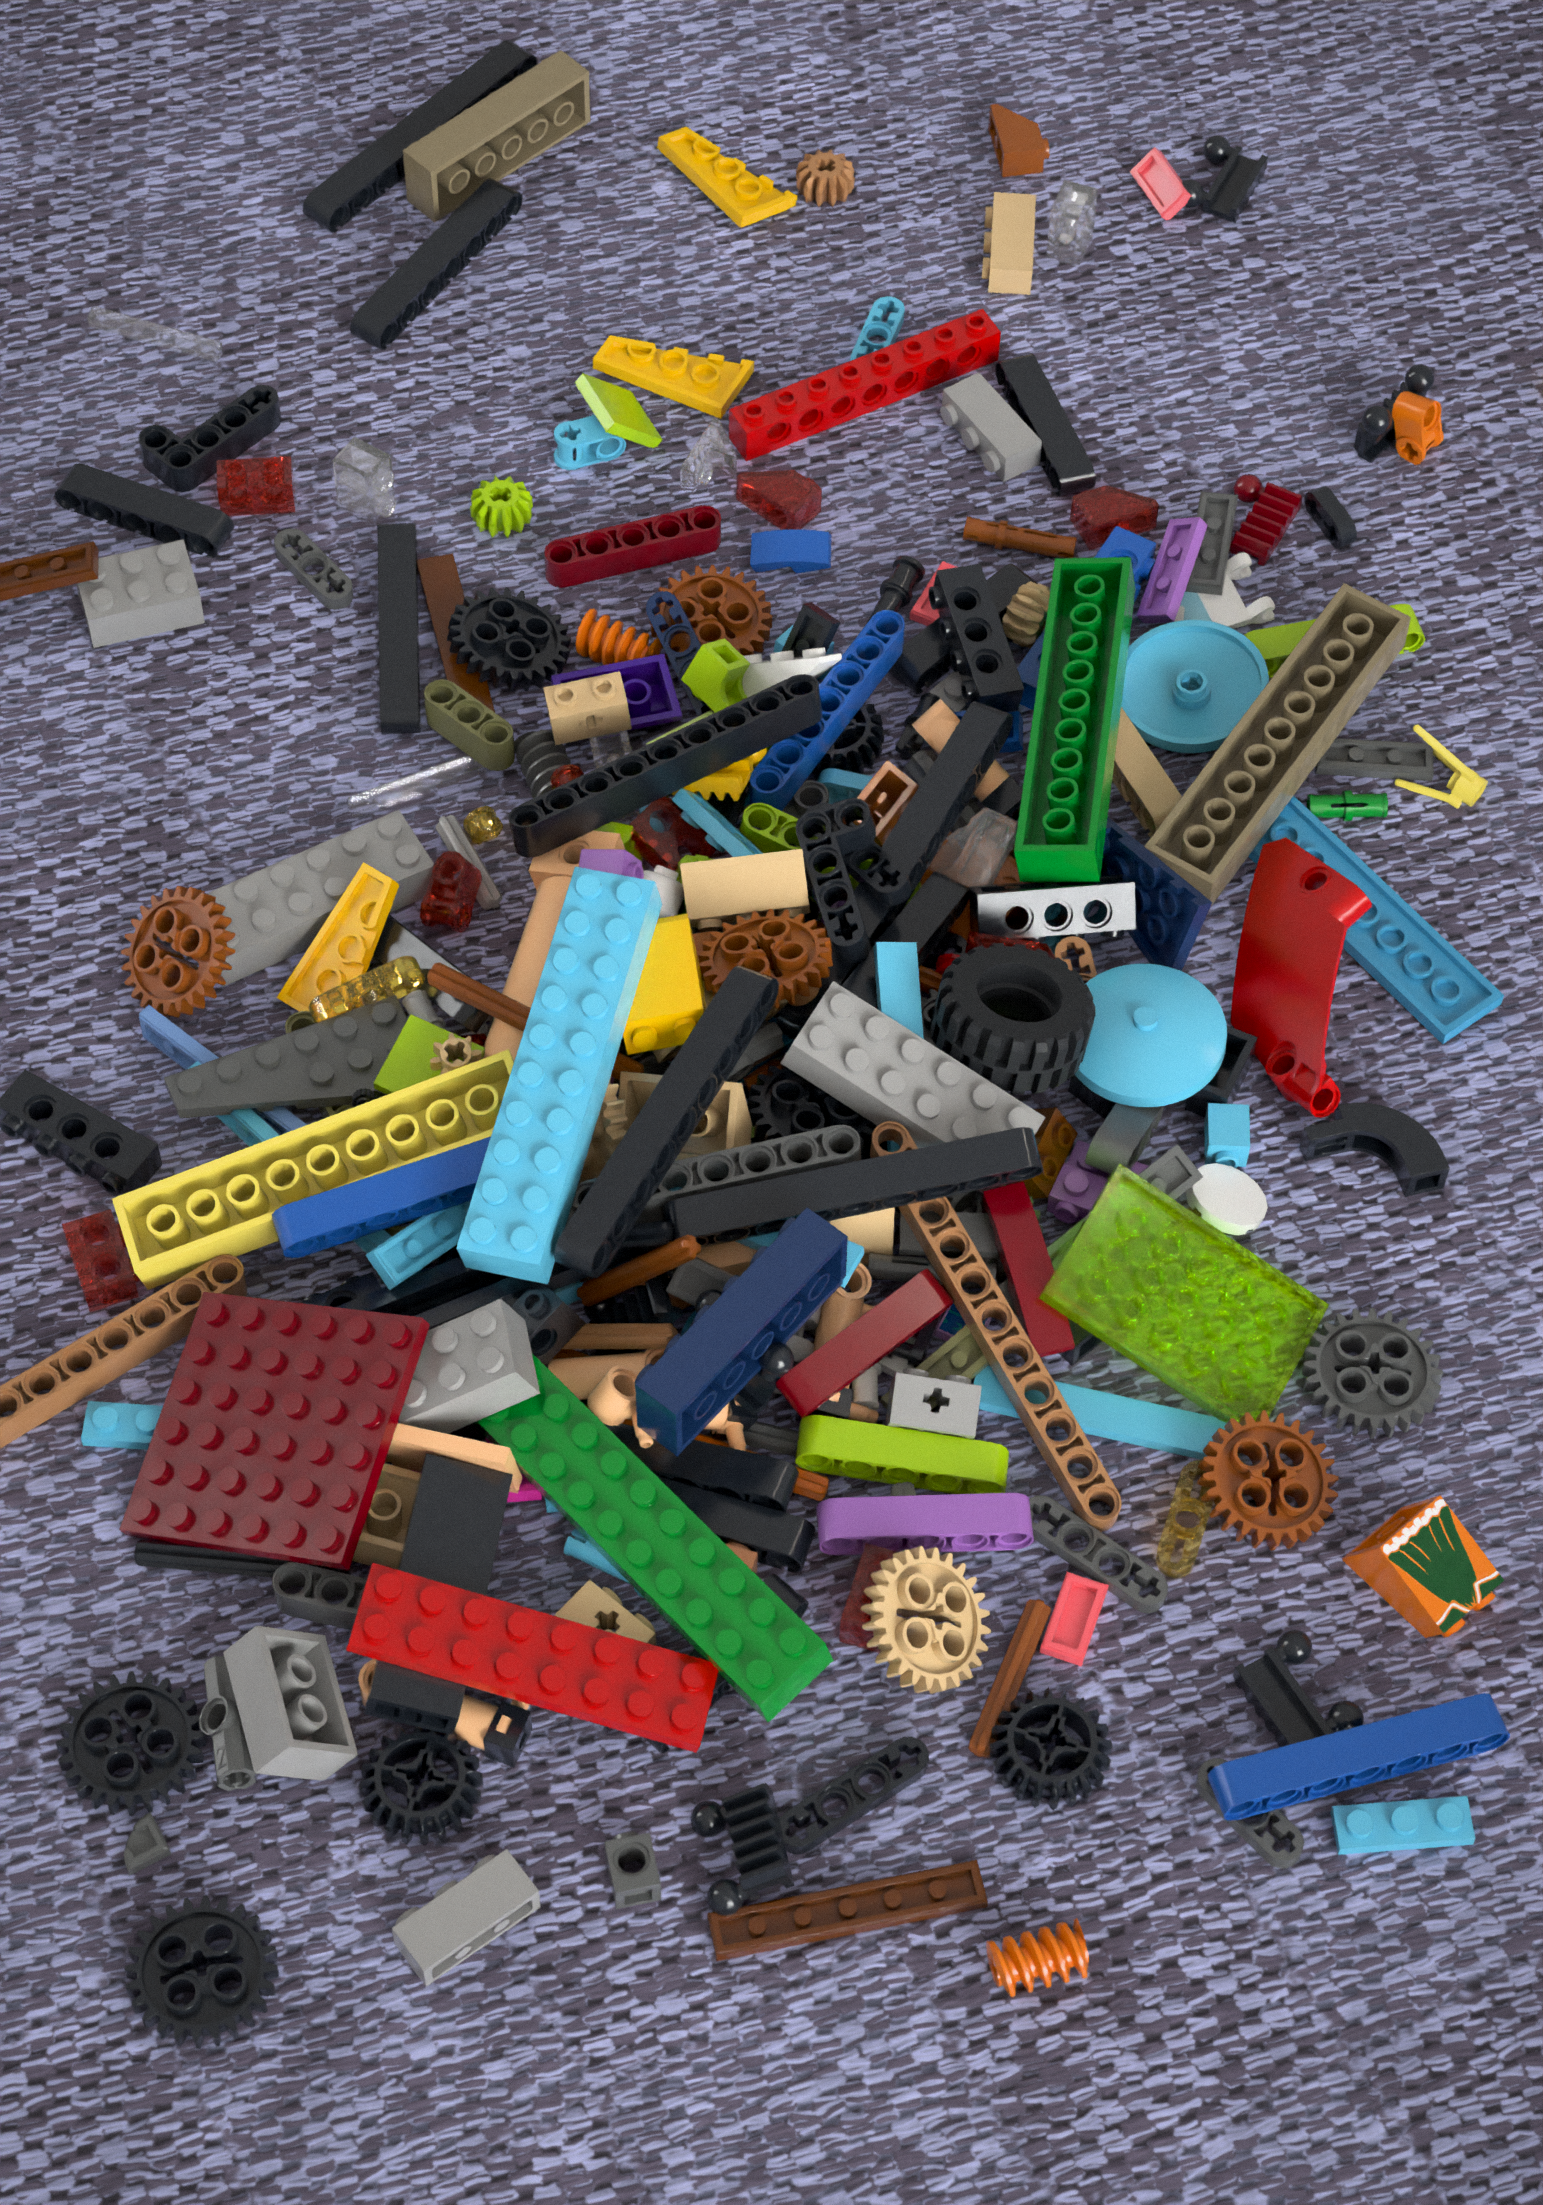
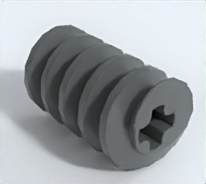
M552 729L527 732L514 741L516 758L521 765L523 775L526 777V783L530 788L533 799L576 779V772L571 766L570 758L566 755V748L563 744L555 745Z

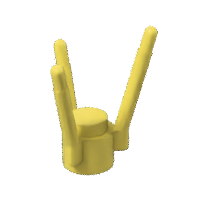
M1414 725L1413 730L1433 748V755L1454 772L1446 786L1452 790L1451 794L1402 779H1396L1394 784L1410 791L1445 801L1457 809L1462 802L1472 807L1484 792L1488 781L1463 764L1420 725Z

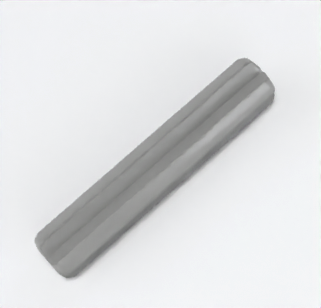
M453 815L442 816L439 818L436 830L479 904L485 910L499 907L503 897L459 821Z

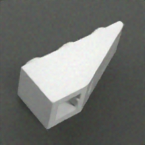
M825 647L802 650L803 657L794 658L793 651L770 653L771 660L762 661V654L745 655L743 657L751 664L743 676L744 692L747 697H750L799 674L812 675L817 679L842 659L841 653L826 654Z

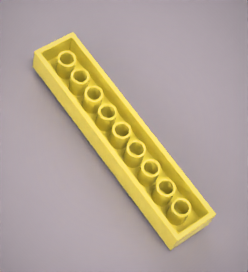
M509 1049L112 1198L135 1274L147 1290L181 1278L219 1255L229 1254L237 1257L277 1242L279 1239L272 1221V1214L275 1210L286 1204L491 1137L514 1064Z

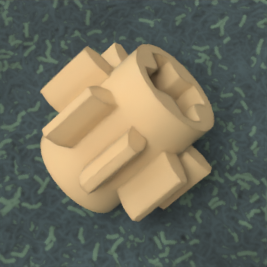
M449 1033V1039L443 1044L438 1042L433 1044L434 1053L439 1057L430 1059V1069H441V1074L481 1060L482 1052L481 1050L471 1051V1036L463 1040L455 1038L453 1033Z

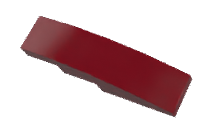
M1024 1181L983 1191L982 1200L995 1232V1246L1008 1278L1007 1289L1022 1328L1040 1358L1074 1349L1075 1343L1061 1292Z

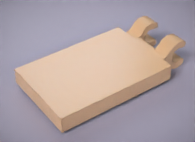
M397 1423L385 1462H391L393 1466L421 1472L426 1454L444 1456L455 1461L512 1474L509 1492L518 1494L523 1477L509 1447Z

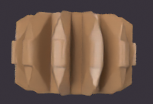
M817 149L815 155L805 154L802 162L798 163L796 187L798 194H803L806 203L816 199L818 207L823 204V201H828L834 207L836 199L845 202L848 194L852 193L854 188V168L852 162L846 160L844 153L834 155L832 149L827 153H822Z

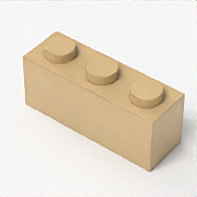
M994 192L993 207L986 206L984 228H991V232H984L983 253L990 254V258L983 257L982 279H989L988 292L1023 295H1030L1036 209V195Z

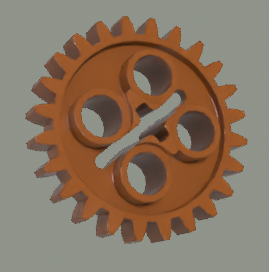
M715 565L710 566L708 573H703L699 566H695V575L690 576L686 571L682 570L680 582L670 577L668 578V589L664 587L658 588V592L668 591L676 596L701 645L710 643L707 641H717L725 638L742 656L754 654V651L763 652L764 641L770 640V628H772L771 603L765 601L766 592L764 590L756 591L755 580L744 583L743 572H740L735 577H731L730 567H726L722 574L716 572ZM665 602L659 604L660 611L657 614H661L665 618L669 627L675 625L676 623L669 613V609L672 606H668ZM650 622L651 637L657 639L658 636ZM685 633L674 636L671 641V649L675 652L687 650L691 643L690 636ZM665 652V659L668 660L669 658Z
M177 886L175 891L165 888L163 889V898L156 895L151 896L152 908L140 906L143 916L141 920L131 919V923L136 930L134 934L128 933L124 936L131 942V946L121 950V954L129 956V962L125 963L121 970L131 973L124 983L127 986L134 987L131 997L141 1000V1007L145 1008L150 1005L163 1016L168 1015L179 1018L181 1013L191 1016L193 1015L194 1007L205 1008L204 996L214 999L217 997L214 989L216 983L220 985L226 984L221 973L222 970H232V966L225 960L226 956L232 955L236 951L233 948L227 947V942L235 937V933L225 930L232 922V919L222 915L225 906L215 903V896L206 894L205 891L193 887L188 889ZM157 936L158 938L160 937L162 941L172 943V948L164 946L162 943H160L157 940ZM184 955L191 957L195 961H197L199 963V967H197V965L193 962L184 960Z
M769 909L764 917H760L756 911H752L751 919L745 920L738 915L736 916L737 924L735 925L723 922V933L711 931V941H703V952L698 953L700 971L706 991L713 990V995L715 996L730 971L737 965L778 980L779 990L773 1005L775 1009L780 1007V1000L786 999L789 1003L795 1004V995L800 994L809 997V986L820 988L822 986L821 978L829 977L828 967L833 966L830 938L826 937L825 928H818L815 919L805 923V916L802 913L792 919L790 918L789 910H785L780 916H775L773 909Z
M1262 1410L1255 1421L1251 1414L1246 1412L1240 1418L1239 1423L1234 1418H1231L1224 1426L1225 1430L1219 1428L1212 1436L1213 1441H1209L1204 1447L1203 1452L1207 1457H1203L1198 1463V1467L1207 1473H1204L1198 1479L1197 1484L1209 1487L1210 1489L1201 1497L1202 1502L1215 1503L1216 1506L1209 1516L1212 1518L1223 1515L1225 1521L1221 1527L1222 1531H1226L1232 1526L1237 1528L1236 1541H1241L1248 1534L1251 1536L1252 1548L1256 1549L1266 1539L1270 1551H1274L1280 1545L1281 1540L1286 1548L1290 1549L1297 1542V1538L1304 1543L1313 1535L1312 1531L1318 1532L1325 1525L1323 1519H1327L1333 1513L1334 1509L1329 1504H1332L1338 1497V1493L1329 1488L1339 1478L1336 1475L1326 1473V1471L1335 1461L1334 1459L1321 1458L1320 1454L1326 1448V1444L1313 1446L1310 1442L1315 1433L1313 1430L1306 1432L1304 1435L1298 1432L1300 1420H1295L1288 1427L1284 1425L1283 1413H1279L1273 1422H1270L1266 1410ZM1263 1445L1267 1446L1268 1456H1267L1265 1447H1264ZM1237 1453L1248 1456L1252 1466L1244 1464L1239 1459ZM1279 1454L1288 1456L1293 1461L1294 1467L1283 1463ZM1242 1494L1251 1496L1255 1500L1257 1507H1251L1246 1504ZM1284 1495L1293 1497L1298 1503L1299 1508L1290 1506L1285 1501ZM1268 1505L1273 1516H1271L1268 1512Z

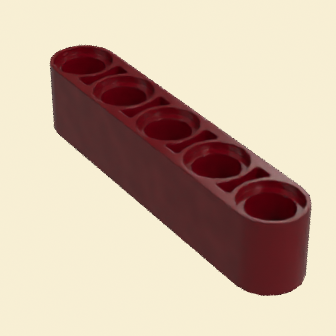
M700 505L556 539L546 545L544 550L546 580L554 587L564 588L716 551L721 544V514L712 506Z
M926 1268L794 1366L775 1383V1386L803 1419L935 1320L955 1301L930 1270Z

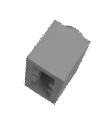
M906 1368L903 1369V1373L896 1372L890 1384L886 1426L968 1439L975 1438L982 1386L971 1384L970 1378L959 1375H947L945 1380L930 1378L928 1377L929 1373L921 1369ZM930 1396L936 1397V1404L941 1406L937 1413L931 1412V1405L926 1403Z

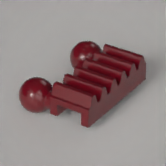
M1244 474L1236 480L1233 489L1234 494L1238 495V499L1243 502L1255 501L1252 512L1249 511L1246 521L1242 522L1239 532L1236 531L1235 536H1232L1230 553L1237 555L1239 551L1259 558L1258 564L1265 566L1300 510L1303 498L1302 495L1267 482L1266 487H1263L1261 480L1257 476Z

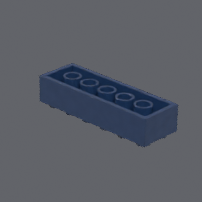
M808 1207L797 1218H789L781 1227L778 1238L769 1247L762 1246L754 1254L750 1266L741 1276L734 1275L725 1284L721 1296L712 1305L707 1304L699 1310L693 1320V1325L683 1335L677 1334L669 1341L664 1350V1355L654 1365L648 1364L640 1371L635 1380L637 1427L678 1456L760 1371L759 1358L765 1353L771 1342H782L785 1344L843 1284V1279L846 1277L848 1236Z

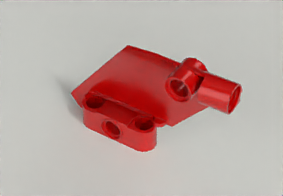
M1282 838L1263 844L1255 870L1239 943L1232 996L1231 1024L1235 1029L1258 1037L1254 1055L1264 1066L1266 1073L1285 1100L1295 1101L1315 1117L1323 1118L1334 1112L1338 1107L1341 1096L1339 1088L1333 1079L1326 1074L1327 1066L1324 1057L1332 998L1347 930L1372 907V903L1366 894L1352 881L1288 838Z

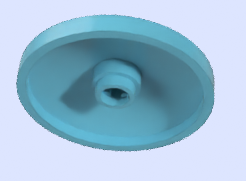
M1204 620L1170 622L1144 633L1128 647L1121 707L1144 741L1156 747L1180 753H1202L1217 750L1268 684V669L1258 648L1243 634L1228 626Z
M1129 964L1104 971L1085 983L1093 996L1096 1015L1083 1061L1080 1063L1075 1075L1091 1091L1105 1099L1127 1106L1158 1107L1173 1104L1194 1095L1215 1076L1225 1055L1227 1024L1217 999L1197 979L1167 966Z

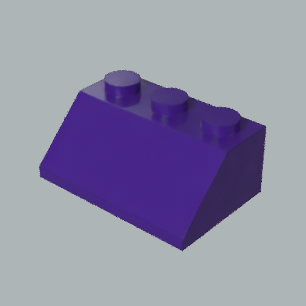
M664 654L551 676V684L553 686L620 671L632 727L629 730L683 720Z

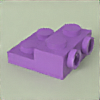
M1077 1140L1067 1164H1063L1049 1194L1047 1211L1053 1213L1062 1222H1079L1147 1168L1148 1165L1136 1162L1125 1179L1119 1178L1085 1164L1090 1144Z

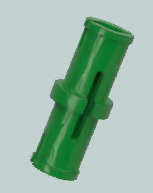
M1343 790L1342 794L1332 795L1308 794L1306 808L1317 818H1343V821H1352L1353 817H1387L1388 798L1387 793L1352 794L1351 790ZM1331 805H1363V807H1331Z

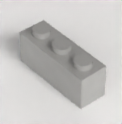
M979 372L943 389L942 407L940 408L943 421L949 427L953 426L961 434L962 440L968 449H974L980 455L984 466L990 473L995 472L1005 482L1040 464L1042 440Z
M507 1849L497 1856L494 1854L488 1855L481 1859L474 1866L472 1873L459 1882L453 1880L443 1885L436 1892L432 1901L420 1909L413 1907L404 1912L397 1919L396 1925L392 1927L394 1944L427 1987L539 1909V1890Z

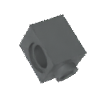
M624 1832L616 1835L610 1841H605V1860L616 1909L661 1900V1882L650 1833L639 1835L637 1832ZM630 1861L638 1862L643 1866L636 1873L624 1872L620 1867Z

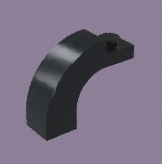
M1340 1104L1336 1109L1334 1121L1320 1120L1308 1127H1304L1300 1143V1151L1305 1161L1348 1151L1366 1152L1377 1156L1394 1171L1405 1197L1444 1188L1450 1169L1440 1145L1426 1128L1410 1116L1378 1104Z

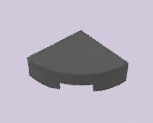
M151 1812L135 1823L133 1831L127 1840L124 1850V1861L129 1876L171 1855L170 1848Z

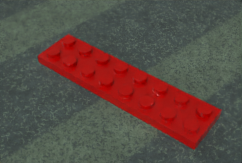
M373 1562L346 1651L695 1753H697L701 1745L718 1675V1669L707 1660Z

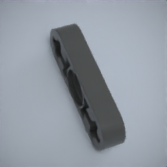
M290 528L282 530L276 535L274 546L277 559L325 607L339 610L351 604L354 597L352 581L304 532ZM298 545V550H299V554H300L299 557H298L297 552H296L292 547H295V546ZM310 565H319L324 568L322 572L314 575L304 572V569ZM330 581V586H331L334 590H336V591H341V590H342L343 592L340 593V594H338V593L335 592V591L329 592V585H328L327 582Z
M1213 1758L1204 1762L1199 1768L1196 1789L1199 1795L1224 1819L1212 1788L1208 1785L1207 1775L1212 1769L1228 1761L1221 1758ZM1278 1809L1262 1813V1819L1253 1824L1245 1823L1241 1819L1234 1821L1224 1819L1270 1865L1277 1868H1288L1296 1864L1300 1859L1304 1847L1302 1833ZM1269 1821L1274 1823L1270 1833L1277 1840L1283 1841L1286 1838L1291 1840L1289 1848L1291 1853L1285 1849L1279 1852L1273 1850L1275 1839L1267 1831L1264 1832L1262 1837L1258 1836V1834L1265 1830Z

